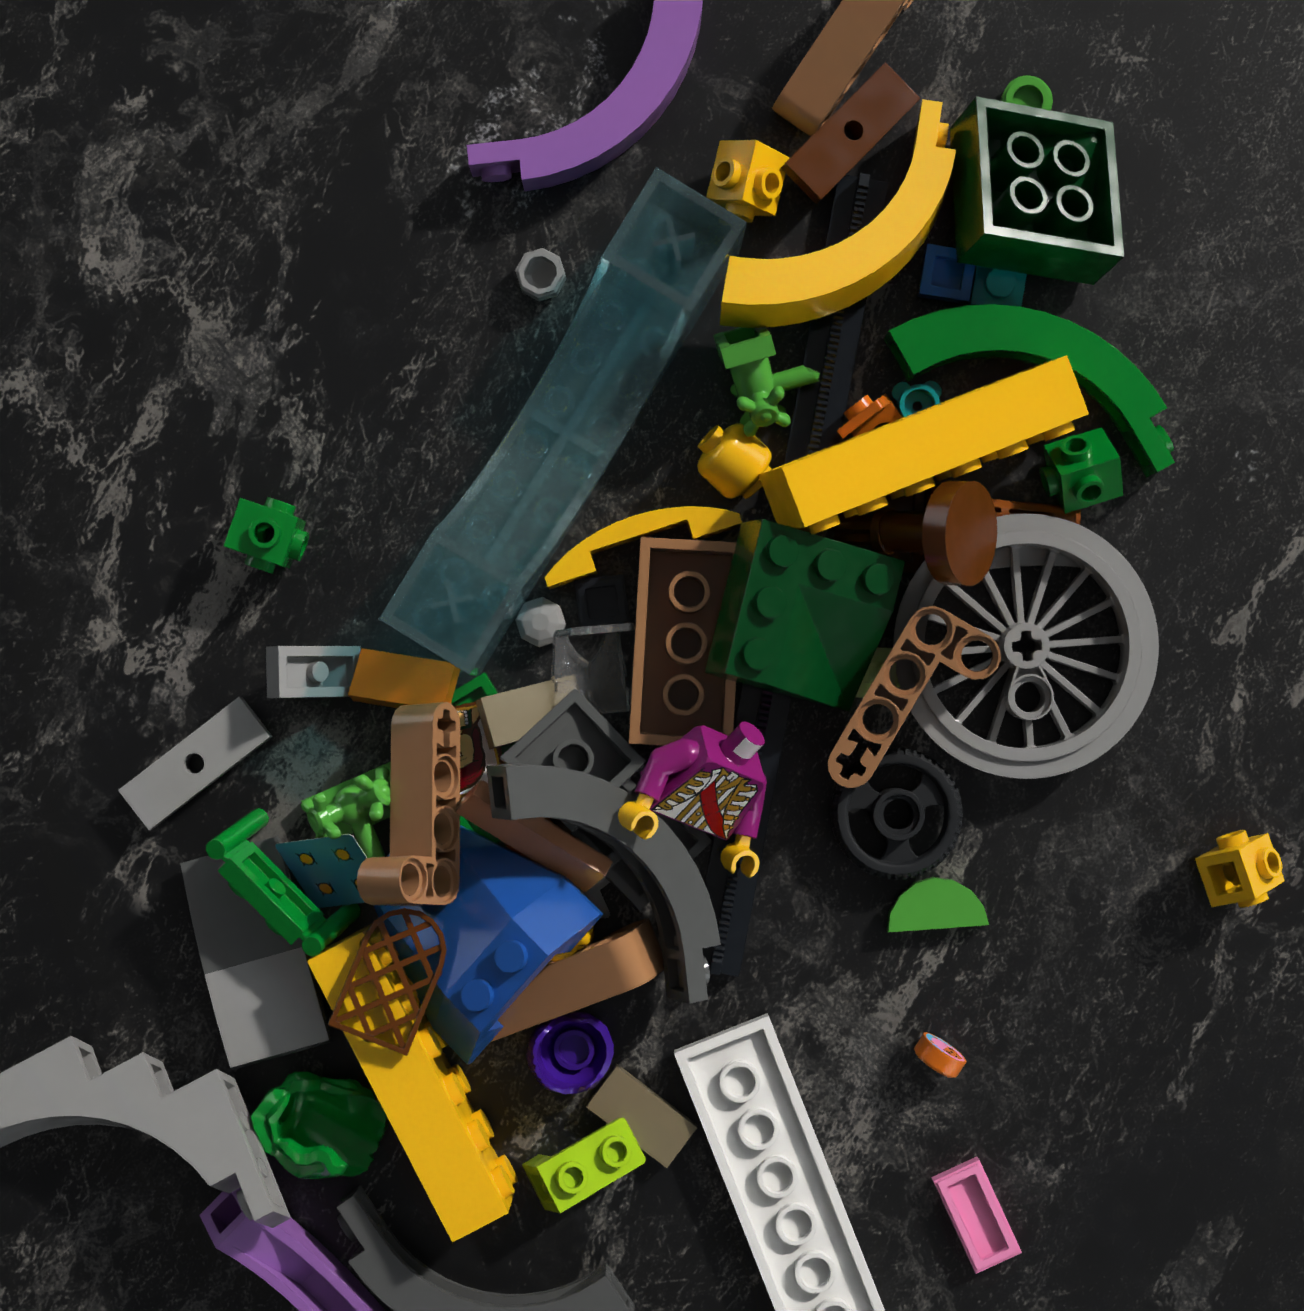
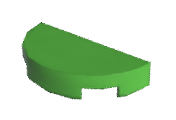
M930 877L913 882L905 891L899 894L888 912L886 931L889 933L989 925L983 904L972 890L953 879Z

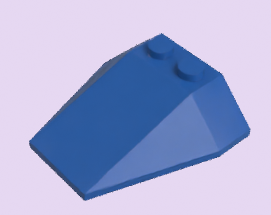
M460 825L459 891L456 899L451 904L430 906L373 905L378 917L388 911L402 908L421 911L432 918L443 932L447 949L444 966L425 1014L436 1033L467 1065L477 1058L504 1027L498 1019L556 954L571 952L603 915L567 877ZM402 914L390 916L383 921L390 937L408 929ZM409 915L413 926L426 922L418 916ZM431 926L416 932L423 950L439 944L438 936ZM410 935L393 942L400 961L418 953ZM440 951L427 956L433 974L438 964ZM421 960L403 966L407 977L413 984L428 978ZM429 984L416 989L420 1004H422Z

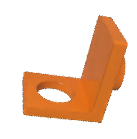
M886 394L874 402L866 395L843 413L849 421L839 428L837 432L842 439L850 433L855 437L875 429L881 423H891L903 417Z

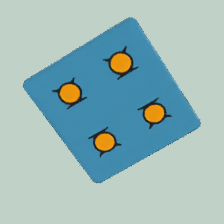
M344 834L337 839L322 837L277 843L275 845L309 899L318 908L365 903L357 889V874L361 863L367 857L352 835Z

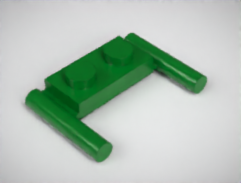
M260 808L254 809L210 840L206 845V852L210 858L215 860L222 859L225 862L218 869V872L228 881L229 887L237 896L246 899L256 909L274 933L282 936L290 945L300 938L303 941V951L309 956H317L360 917V906L358 904L342 905L326 919L323 916L324 913L252 841L249 842L247 840L269 822L266 811Z

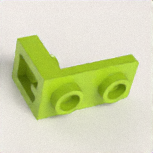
M616 1118L555 1155L538 1154L523 1163L522 1166L544 1210L562 1213L645 1163L646 1158L626 1119Z

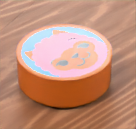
M928 1032L923 1033L914 1047L915 1054L921 1061L948 1078H956L967 1062L965 1057L953 1046Z

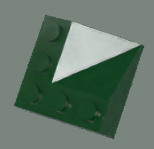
M976 96L949 128L950 148L956 150L952 168L957 263L1095 285L1124 258L1114 123Z
M765 519L741 523L705 673L849 712L893 613L905 561L816 534L811 535L809 532Z

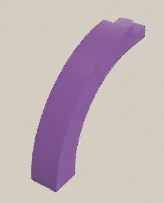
M654 0L649 30L642 49L631 70L606 100L577 121L546 134L517 140L467 145L468 164L472 176H481L484 182H502L511 179L512 173L521 172L525 192L549 188L575 180L601 168L624 153L641 139L661 117L684 80L697 44L701 26L703 0Z
M241 1187L229 1194L222 1191L200 1214L201 1220L216 1249L253 1271L299 1311H385L361 1282L293 1218L274 1228L254 1222V1219L249 1220L243 1213L237 1199V1191L241 1190Z

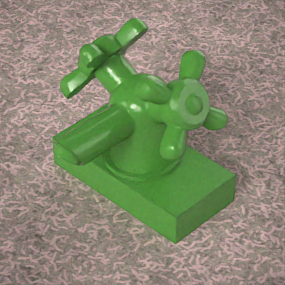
M738 327L714 334L713 337L718 355L725 368L730 369L734 384L730 388L731 394L738 398L736 401L738 408L746 411L740 419V423L744 425L743 431L745 435L752 437L756 434L759 427H767L773 423H777L782 427L789 426L791 423L790 416L786 413L783 406L778 405L784 397V391L819 382L820 373L801 365L773 374L769 357L776 355L772 336L766 327Z
M391 762L302 800L301 808L307 813L309 824L316 834L315 838L329 837L330 839H337L341 835L354 833L360 848L367 858L385 857V852L373 824L390 817Z

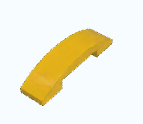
M684 506L648 511L620 520L595 532L568 551L545 576L547 587L553 589L574 582V580L596 575L597 571L592 554L687 524L692 540H702L741 527L742 520L740 514L719 508Z

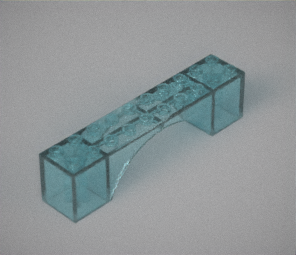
M655 168L601 256L593 279L573 321L525 406L473 484L451 512L434 528L379 620L467 674L479 676L727 273L729 256H737L740 252L747 224L746 221L659 168Z

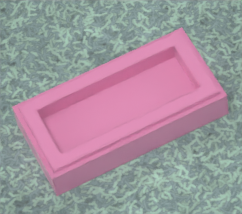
M977 1156L931 1177L976 1274L1022 1253Z

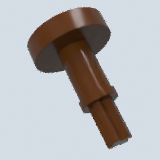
M946 481L941 483L932 493L925 512L896 511L893 508H880L873 516L854 515L845 518L844 515H839L841 524L831 528L835 532L833 540L849 545L872 546L880 554H893L895 552L924 553V558L931 575L937 582L943 585L974 586L978 584L990 569L997 543V518L992 498L987 489L976 481Z

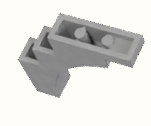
M73 1036L0 1073V1148L32 1134L73 1125H107L128 1128L146 1133L173 1149L193 1166L210 1187L228 1194L241 1187V1190L237 1191V1199L243 1213L249 1220L254 1219V1222L274 1228L291 1219L263 1147L253 1128L251 1117L235 1078L215 1069L174 1091L163 1062L142 1052L102 1074L93 1047Z

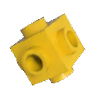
M758 140L720 141L706 200L724 208L723 215L725 217L740 222H753L754 216H775L786 174L781 167L789 160V157Z
M1239 830L1216 838L1217 847L1195 858L1211 907L1238 903L1240 908L1262 903L1269 899L1268 891L1284 882L1281 858L1273 848L1268 833L1248 837L1246 830Z

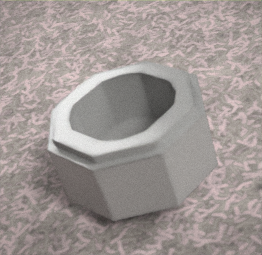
M544 248L524 253L515 270L522 293L537 301L558 296L566 281L561 258Z
M544 597L525 602L515 620L521 639L539 648L558 642L566 627L561 606Z

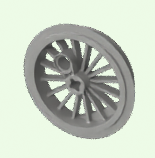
M1042 514L996 517L997 543L990 569L1010 567L1014 620L989 571L982 581L1004 625L960 587L943 585L937 582L931 575L926 561H924L912 577L901 600L895 622L893 647L914 613L923 607L933 606L934 601L944 586L999 633L998 635L979 629L997 642L1001 654V664L955 718L948 712L937 694L968 678L961 674L934 687L929 679L911 709V713L922 729L937 745L954 758L975 769L997 776L1018 779L1056 776L1085 766L1102 756L1125 736L1140 716L1150 696L1158 666L1159 636L1156 617L1149 595L1136 571L1115 547L1096 533L1079 524L1054 516ZM1042 566L1024 620L1020 567ZM1052 567L1080 568V572L1035 623ZM1090 575L1106 595V599L1044 631L1043 628ZM1108 607H1112L1118 625V636L1049 641L1048 637ZM929 614L918 621L916 634L923 643H925L927 621L947 626L940 616ZM1021 632L1024 633L1026 641H1033L1035 645L1034 651L1026 653V661H1023V656L1020 652H1013L1012 642H1017L1021 639ZM1117 643L1120 645L1117 673L1049 652L1050 648ZM988 645L964 647L961 655L992 652ZM992 657L969 669L973 671L985 669L990 664ZM908 659L896 661V674L900 688L910 689L914 687L920 679L918 666ZM1047 659L1111 680L1113 686L1102 706L1099 708L1045 660ZM1008 670L987 738L983 739L966 729L962 722ZM1046 675L1092 713V718L1073 733L1070 732L1054 701V692ZM1025 682L1035 685L1040 694L1038 706L1030 712L1021 710L1015 702V692ZM1006 710L1013 717L1022 720L1024 745L1021 748L1007 747L996 743ZM1049 712L1061 737L1057 741L1035 746L1032 720L1042 718Z

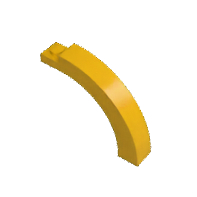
M922 99L916 125L911 164L898 192L886 208L860 231L835 245L801 256L780 259L729 256L721 302V326L743 328L778 327L825 317L871 295L891 280L912 259L925 242L937 220L945 199L956 154L955 149L945 148L949 124L940 122L943 102Z

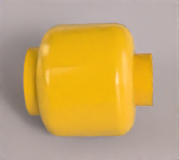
M741 423L731 425L725 430L716 425L703 437L697 446L703 452L697 464L699 473L724 497L730 499L740 495L745 499L751 497L762 487L758 474L772 469L769 466L772 458L769 448L755 435L747 437L743 431L744 425Z

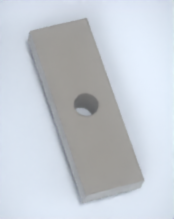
M238 697L118 791L147 829L153 830L273 736L244 698ZM194 754H199L204 760V767L199 773L195 772L190 766V760Z

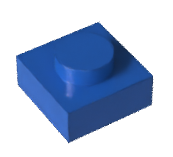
M927 243L924 250L917 297L967 305L970 300L975 265L957 263L956 248Z

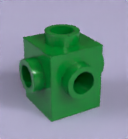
M1102 427L1044 445L1046 466L1039 469L1042 486L1048 497L1056 496L1065 514L1123 496L1120 456Z
M270 497L266 498L264 506L240 498L223 546L247 554L244 562L245 565L273 574L276 565L290 569L293 560L300 561L308 544L309 532L303 531L306 521L293 516L296 506ZM274 529V537L271 541L267 542V533Z

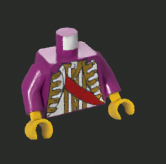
M745 721L741 722L729 736L702 725L694 727L681 739L655 749L650 754L645 768L640 772L641 777L634 791L638 795L637 800L629 801L619 809L618 819L620 824L629 831L634 829L636 835L646 840L651 838L658 828V818L654 813L656 812L723 840H727L734 834L736 835L735 842L723 848L720 858L726 870L734 874L736 863L743 856L741 872L748 878L753 877L759 869L760 862L758 856L749 849L751 838L757 839L767 784L757 752L765 743L762 733L754 725Z

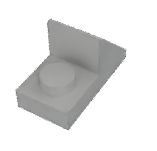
M361 646L266 647L267 698L349 697L348 693L361 652Z

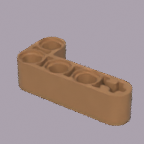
M842 0L778 96L772 110L811 137L831 117L902 10H907L914 0Z
M927 606L917 610L908 621L834 746L828 759V771L832 779L846 788H857L865 784L872 777L939 662L965 677L973 680L984 679L991 676L999 666L1001 654L997 642L989 635L942 608ZM929 614L940 616L947 625L945 638L935 645L923 643L916 634L918 621ZM972 641L986 643L992 652L990 664L981 671L968 669L964 666L961 659L963 648ZM900 659L913 661L920 670L919 682L910 689L898 688L890 678L892 665ZM874 704L886 706L893 714V725L884 733L872 732L864 723L866 709ZM855 729L865 740L881 744V748L875 753L868 746L860 761L866 767V771L861 773L855 770L851 776H847L842 772L844 763L838 758L840 753L849 756L860 740L850 738L851 732Z
M449 702L399 706L395 710L391 722L390 856L365 859L358 870L357 889L363 901L370 905H448L456 899L460 883V815L455 813L460 804V718L455 707Z
M649 918L624 926L608 934L600 941L581 948L570 957L557 962L550 961L498 1019L504 1027L492 1041L622 994L656 977L664 970L662 949Z

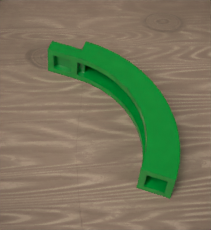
M996 304L967 305L939 310L914 318L889 330L884 337V341L908 382L935 368L970 359H1012L1039 365L1067 355L1079 387L1091 396L1110 416L1146 478L1175 463L1170 454L1174 451V446L1169 435L1162 426L1157 425L1155 427L1150 419L1168 408L1154 386L1137 366L1117 348L1095 333L1070 320L1044 311L1020 306Z

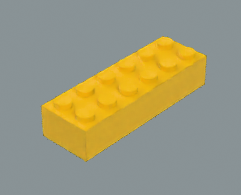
M1066 355L1025 369L758 475L776 522L809 532L812 535L841 524L838 514L842 512L845 518L857 514L860 516L888 505L885 497L887 494L893 500L904 495L907 497L936 486L932 476H935L937 481L977 470L982 467L980 457L982 463L997 458L1003 459L1029 449L1028 445L1042 440L1048 441L1075 430L1072 421L1088 415L1089 412L1069 358Z
M371 924L331 944L319 955L307 960L332 1011L360 947L359 943ZM378 926L370 936L366 947L384 940ZM387 946L368 953L375 972L394 964ZM363 957L359 962L352 982L369 975ZM396 970L378 977L385 996L404 988ZM406 975L409 985H412V981ZM372 980L354 988L361 1006L379 999ZM416 990L412 991L417 1004L420 1003ZM348 991L338 1016L355 1009ZM406 994L388 1002L395 1020L413 1013ZM382 1005L363 1012L371 1031L389 1023ZM358 1015L340 1022V1024L365 1033ZM423 1015L407 1056L373 1042L368 1043L363 1038L343 1031L452 1243L508 1214L515 1193L513 1184L518 1182L516 1173L505 1154L500 1157L497 1156L489 1139L494 1137V1132L488 1118L482 1109L474 1112L466 1096V1093L470 1092L471 1088L463 1070L458 1064L451 1067L442 1048L447 1046V1043L432 1028L425 1015ZM415 1019L398 1026L405 1043ZM392 1029L374 1036L399 1047Z

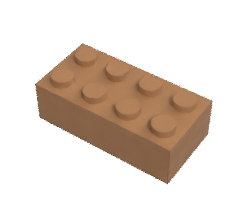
M641 537L629 744L664 746L681 739L694 727L702 725L728 736L733 732L736 682L706 674L705 669L737 542Z

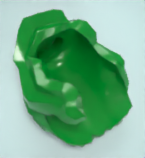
M293 1072L288 1074L281 1086L273 1087L265 1094L261 1103L251 1115L253 1128L264 1151L274 1156L292 1175L303 1179L338 1176L353 1177L367 1171L370 1164L374 1161L373 1153L379 1149V1141L384 1137V1132L389 1125L387 1123L388 1117L380 1102L375 1099L370 1089L361 1085L357 1080L321 1077L311 1072Z

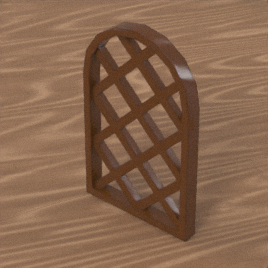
M402 908L388 911L374 920L361 939L360 947L328 1025L363 1038L368 1043L373 1042L407 1056L436 983L442 975L447 949L444 934L432 918L421 911ZM402 914L408 929L390 937L383 921L390 916ZM409 915L418 916L426 922L413 926ZM378 926L384 940L366 947L370 936ZM431 926L438 936L439 944L423 950L416 932ZM410 935L418 953L399 961L392 943ZM387 946L394 964L375 972L368 953ZM440 951L438 964L433 974L427 956ZM363 957L369 975L352 982L359 962ZM421 960L428 978L409 985L402 967ZM396 970L404 988L385 996L378 977ZM372 980L379 999L361 1006L354 988ZM429 984L419 1009L412 991ZM348 991L355 1009L338 1016ZM406 994L413 1013L395 1020L388 1002ZM382 1005L389 1023L371 1031L363 1012ZM358 1015L365 1033L340 1024V1022ZM415 1019L405 1043L398 1026ZM392 1029L399 1047L374 1036Z

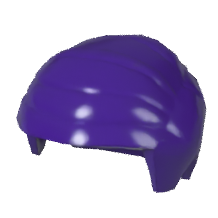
M573 1011L538 1024L530 1035L526 1052L527 1064L537 1082L548 1091L561 1094H577L593 1089L604 1077L614 1055V1044L607 1026L599 1019L586 1012Z

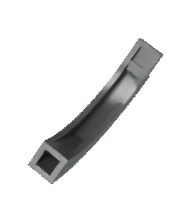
M527 764L486 765L492 818L518 820L546 817L561 820L593 834L623 859L635 874L653 909L661 942L667 998L689 1004L708 1000L707 984L710 980V969L706 958L703 956L702 948L721 945L717 919L709 892L699 869L672 829L657 815L658 828L651 838L645 840L636 835L634 829L633 831L627 830L620 824L618 812L623 804L629 801H636L637 798L620 787L585 772L557 766Z
M361 1185L344 1195L337 1206L340 1212L337 1215V1220L341 1229L352 1242L358 1239L361 1244L354 1250L348 1263L364 1284L394 1311H634L635 1309L634 1303L607 1263L576 1281L546 1291L526 1294H502L482 1291L447 1279L414 1257L388 1227Z

